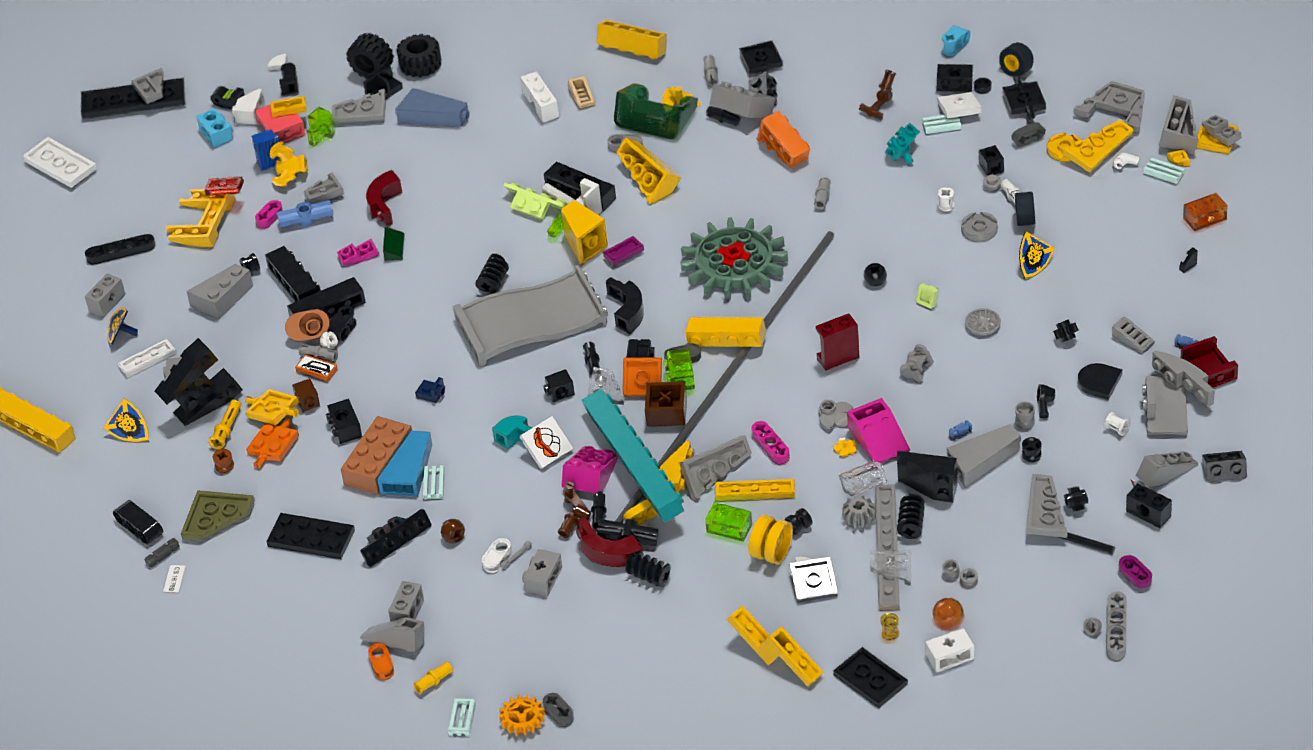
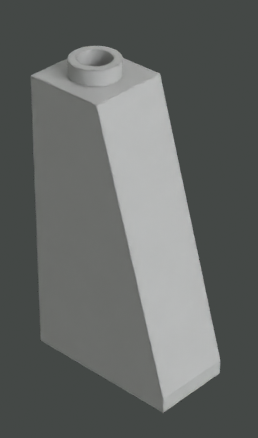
M1009 424L948 447L947 457L957 458V477L964 487H967L1020 450L1021 436Z

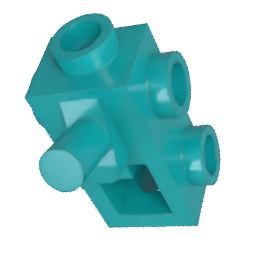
M908 123L905 128L901 126L895 133L897 137L892 136L887 142L889 147L885 150V153L894 161L902 156L908 165L911 164L914 160L909 154L911 150L909 145L920 131L911 123Z

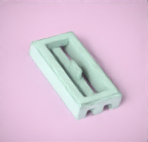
M945 115L922 118L926 134L961 129L959 117L947 118Z
M1151 158L1150 162L1147 163V167L1143 168V173L1177 184L1184 175L1185 168Z
M440 465V468L432 466V469L424 466V500L443 498L444 465ZM429 474H432L431 494H428ZM436 474H439V494H435Z
M454 698L448 729L449 736H453L454 733H457V736L462 734L470 736L476 705L475 699ZM459 704H462L458 727H455ZM467 704H470L466 720V726L465 728H463Z

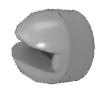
M947 560L942 565L944 574L950 578H953L960 572V567L956 560Z
M1097 618L1085 620L1083 624L1084 631L1089 635L1097 634L1102 628L1101 621Z

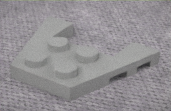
M1111 81L1099 89L1095 96L1085 99L1084 104L1075 106L1074 114L1089 118L1096 107L1116 112L1123 116H1128L1124 123L1132 127L1134 132L1139 133L1145 90Z

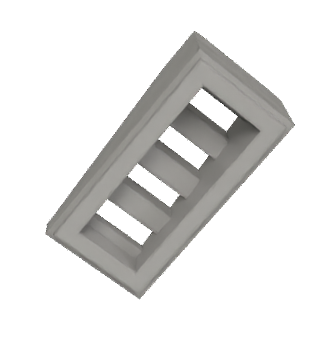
M1122 317L1112 327V336L1142 354L1155 342L1126 317Z

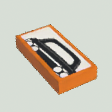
M304 355L295 366L296 372L327 382L338 370L336 364L308 355Z

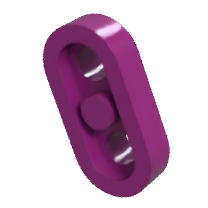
M1132 555L1120 558L1119 571L1129 582L1141 589L1151 585L1152 573L1140 560Z

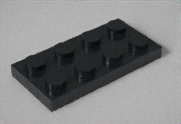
M280 513L266 542L268 547L342 559L355 532V527L351 524Z

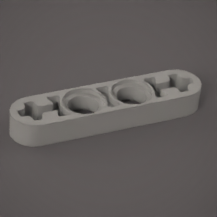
M1118 591L1112 592L1108 596L1107 656L1112 660H1121L1126 655L1127 598L1124 593ZM1115 601H1119V607H1115ZM1114 615H1119L1122 617V619L1114 620L1111 617ZM1113 631H1120L1122 635L1113 636L1111 633ZM1114 644H1119V651H1114Z

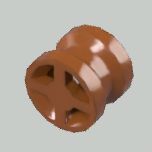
M219 449L214 452L212 458L216 471L219 473L230 472L234 468L231 451Z

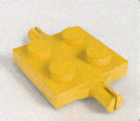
M268 389L258 398L247 396L245 400L246 404H251V407L245 412L247 418L276 426L286 415L297 417L299 414V410L294 409L299 403L297 396Z

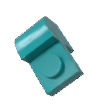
M519 415L508 416L492 427L494 441L510 449L518 441L522 442L520 436L533 427L528 426L526 417Z

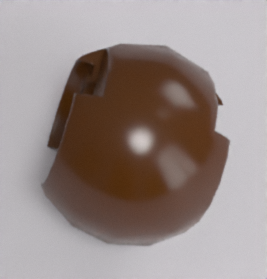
M452 518L443 522L441 537L446 542L453 544L463 539L465 527L460 520Z

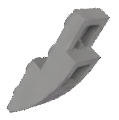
M1160 351L1153 352L1152 367L1164 376L1167 382L1176 388L1183 385L1186 390L1195 395L1197 400L1207 407L1214 404L1215 390L1208 385V375L1177 356Z

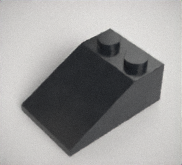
M897 451L899 482L932 500L954 502L958 485L957 458Z

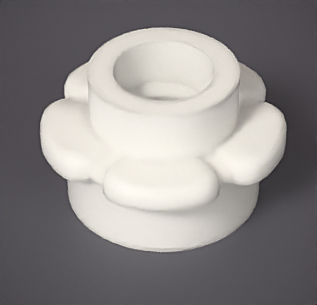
M324 332L320 338V344L323 348L334 349L338 344V339L333 332Z

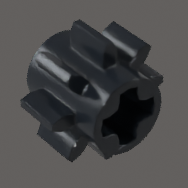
M1068 319L1056 324L1057 329L1053 332L1056 340L1061 338L1062 342H1066L1076 338L1075 332L1079 330L1076 322L1070 323Z
M1079 486L1068 488V493L1064 494L1066 507L1068 509L1072 508L1073 512L1084 510V505L1088 504L1086 491L1084 489L1080 490Z

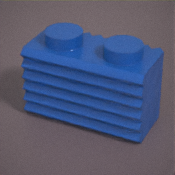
M272 129L251 135L256 160L261 171L271 167L274 168L276 160H280V158L275 157L271 159L270 150L274 144L280 142L278 135H274Z

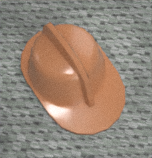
M319 309L295 313L285 323L286 334L295 341L317 339L324 332H327L329 328L328 315Z

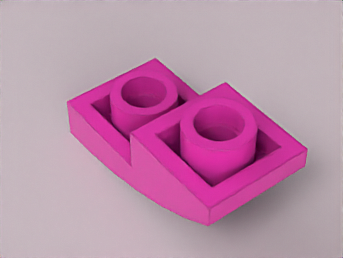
M369 239L357 247L352 243L339 250L337 254L343 266L371 259L379 255V252L373 240Z

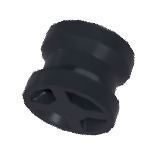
M254 253L249 254L247 258L242 257L239 259L240 265L249 269L250 273L253 270H260L259 261Z
M1035 437L1023 440V459L1028 462L1040 460L1042 457L1041 441Z

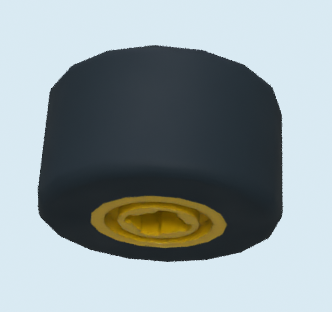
M1013 43L1004 48L999 55L1001 69L1012 77L1023 75L1032 68L1034 63L1031 50L1023 43Z
M1033 192L1015 193L1017 225H1035Z

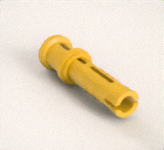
M230 401L221 422L215 426L214 434L208 439V443L212 448L217 450L224 448L225 440L231 434L230 428L242 406L239 401Z

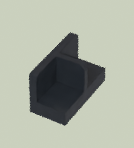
M386 66L363 82L365 95L369 93L374 95L379 93V90L385 89V100L403 88L402 82L393 77L390 66Z

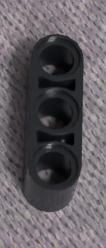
M127 500L113 511V516L117 522L145 544H149L164 533L160 523L131 500Z

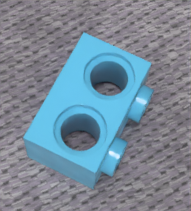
M215 108L196 116L199 130L214 148L233 140L231 124L227 123L223 114H219Z

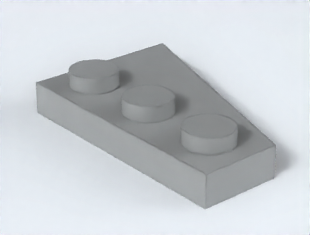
M385 89L379 90V93L370 95V93L363 95L364 98L358 100L350 99L332 105V123L385 120Z

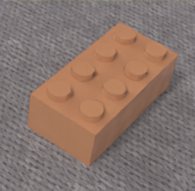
M377 416L341 467L344 485L378 495L380 493L378 477L412 431L411 425Z

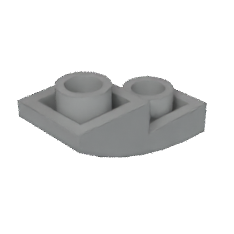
M1217 115L1211 116L1208 120L1202 122V126L1214 138L1227 146L1242 138L1240 131L1229 127L1228 120Z

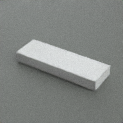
M165 339L117 364L126 378H129L177 353L172 344Z

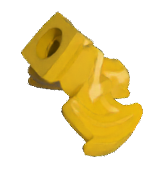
M283 142L274 144L270 150L271 159L275 157L281 159L276 160L275 165L277 176H280L272 178L273 184L278 187L287 186V183L296 178L295 174L299 172L308 173L307 157L305 155L294 156V150L284 146Z

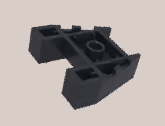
M197 338L180 355L182 358L179 363L171 367V373L165 381L162 380L154 392L166 405L174 399L180 404L173 411V414L184 426H187L229 403L243 389L224 368L209 380L204 372L212 367L218 359Z

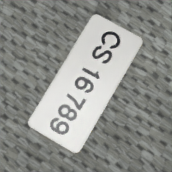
M170 565L163 592H179L185 565Z

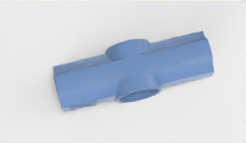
M330 200L315 204L301 202L297 204L296 208L277 212L280 228L298 223L302 226H308L315 219L333 215Z

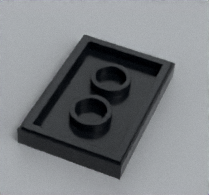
M863 647L833 670L835 677L878 708L908 685V679Z

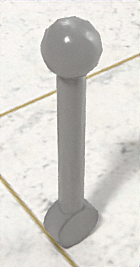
M526 541L519 551L507 561L501 563V568L507 569L515 558L526 549L531 548V542Z

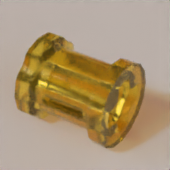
M893 613L884 614L880 619L883 627L881 629L882 637L885 640H895L899 636L897 627L899 618Z

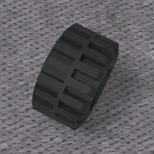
M363 33L357 37L347 50L346 59L355 73L357 72L359 76L369 79L386 66H391L394 61V54H392L393 50L389 47L390 45L383 38H379L376 34Z
M415 34L406 37V39L400 41L401 43H398L396 52L399 68L405 75L419 78L429 76V74L435 73V70L440 68L442 59L439 42L436 38L430 37V35Z

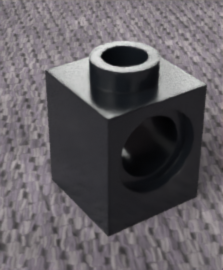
M996 145L979 150V165L987 176L1004 172V157Z
M566 369L545 376L546 385H543L545 394L547 396L550 395L553 402L575 395L573 381Z

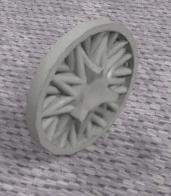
M984 308L971 311L965 318L967 330L973 334L983 336L996 332L1001 323V319L995 311Z

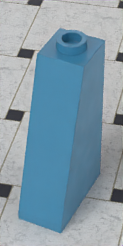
M411 431L378 477L380 494L419 496L424 478V466H427L432 449L430 432Z

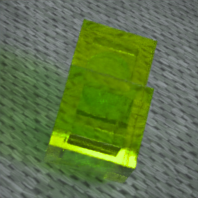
M317 107L307 116L310 128L306 132L308 142L312 146H316L325 137L332 139L335 135L332 114L326 109Z

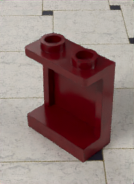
M849 313L815 326L817 333L820 335L821 352L817 353V360L825 371L860 357L858 324Z
M1215 336L1181 348L1180 358L1208 375V385L1212 388L1238 378V364L1235 360L1229 362L1217 347V338Z

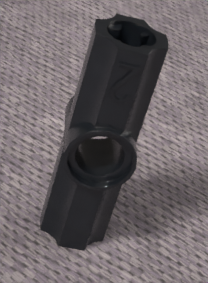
M599 519L597 534L600 537L620 540L633 535L639 544L656 546L659 532L657 528L640 526L631 519H624L621 522Z

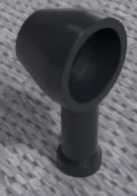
M1039 384L1037 388V403L1040 407L1039 417L1042 419L1049 417L1047 403L1055 400V389L1044 384Z

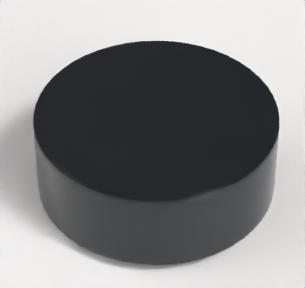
M982 77L974 81V90L977 93L985 94L991 91L992 82L990 79Z

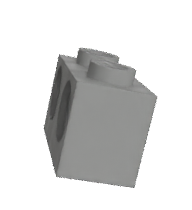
M402 581L388 610L390 622L405 617L416 620L424 602L421 584Z

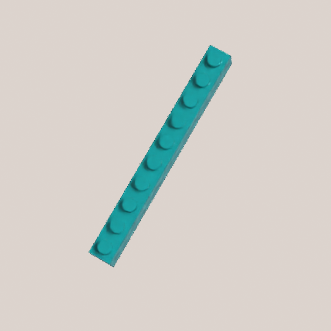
M599 389L583 398L582 402L587 413L661 520L665 523L684 512L685 510L681 504L684 500L679 492L675 493L676 489L671 480L666 481L668 477L664 470L661 469L659 471L660 466L655 458L651 459L652 455L647 447L643 448L645 445L639 436L635 437L637 434L632 425L628 427L629 422L625 415L621 416L622 413L617 404L613 405L614 401L610 394H605L602 389Z

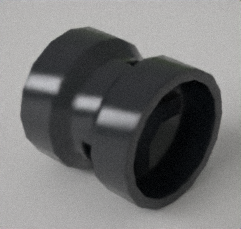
M800 508L794 515H789L784 519V521L792 524L793 535L800 533L802 528H808L813 524L810 514L804 508Z

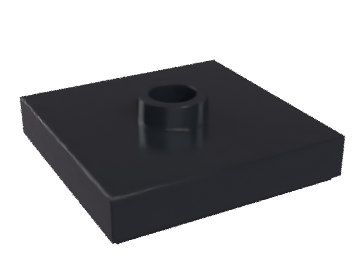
M773 40L739 48L740 55L749 74L783 66V61Z

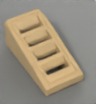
M585 76L568 80L569 91L578 109L595 105V100Z

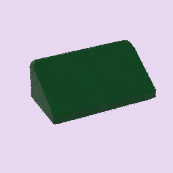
M385 227L383 243L385 261L403 260L404 232Z

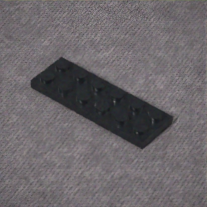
M184 77L163 80V97L148 104L133 85L81 92L82 119L185 105Z

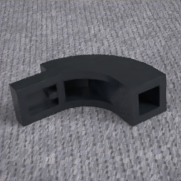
M610 277L606 280L607 295L624 304L614 313L616 327L631 334L640 325L644 316L641 291L630 280L623 284L621 281Z

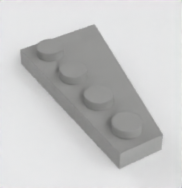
M741 435L679 462L692 500L701 496V493L712 487L713 483L724 477L730 469L735 468L752 454L746 435Z
M1032 474L1026 534L1067 538L1068 532L1064 525V517L1061 514V506L1057 499L1052 476Z

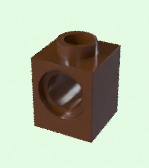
M310 378L292 384L294 396H297L299 400L298 405L302 412L320 406L318 393Z

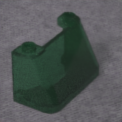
M633 83L616 92L614 122L620 128L666 139H674L680 135L695 112L698 98L686 96L680 100V104H674L673 106L648 100V89L643 85Z

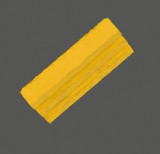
M305 96L270 102L272 118L307 112Z

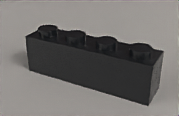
M285 246L265 254L268 269L295 302L321 291L317 281L314 282L310 273L304 270L302 263L297 261L293 252L288 251Z
M352 277L289 304L287 308L289 317L298 312L319 309L324 311L330 319L341 307L351 306L355 308L366 303L363 288Z

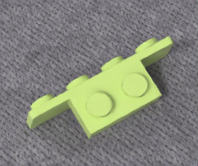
M516 183L503 184L508 191L516 194L510 208L540 220L544 219L549 206L561 210L566 205V202L557 198L555 201L549 195L544 193L538 195L536 191L530 188L521 189V186Z

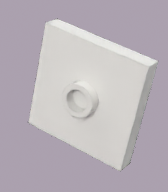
M972 92L937 97L938 104L947 118L982 113V107Z

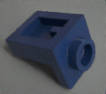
M438 377L436 382L423 380L415 392L416 398L437 403L440 397L444 395L446 389L443 378Z

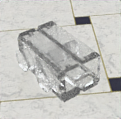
M877 461L869 462L851 469L849 472L846 471L839 474L843 491L850 496L887 483L883 465Z

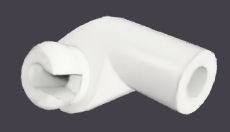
M1121 153L1114 158L1113 166L1116 169H1121L1127 163L1137 165L1139 156Z

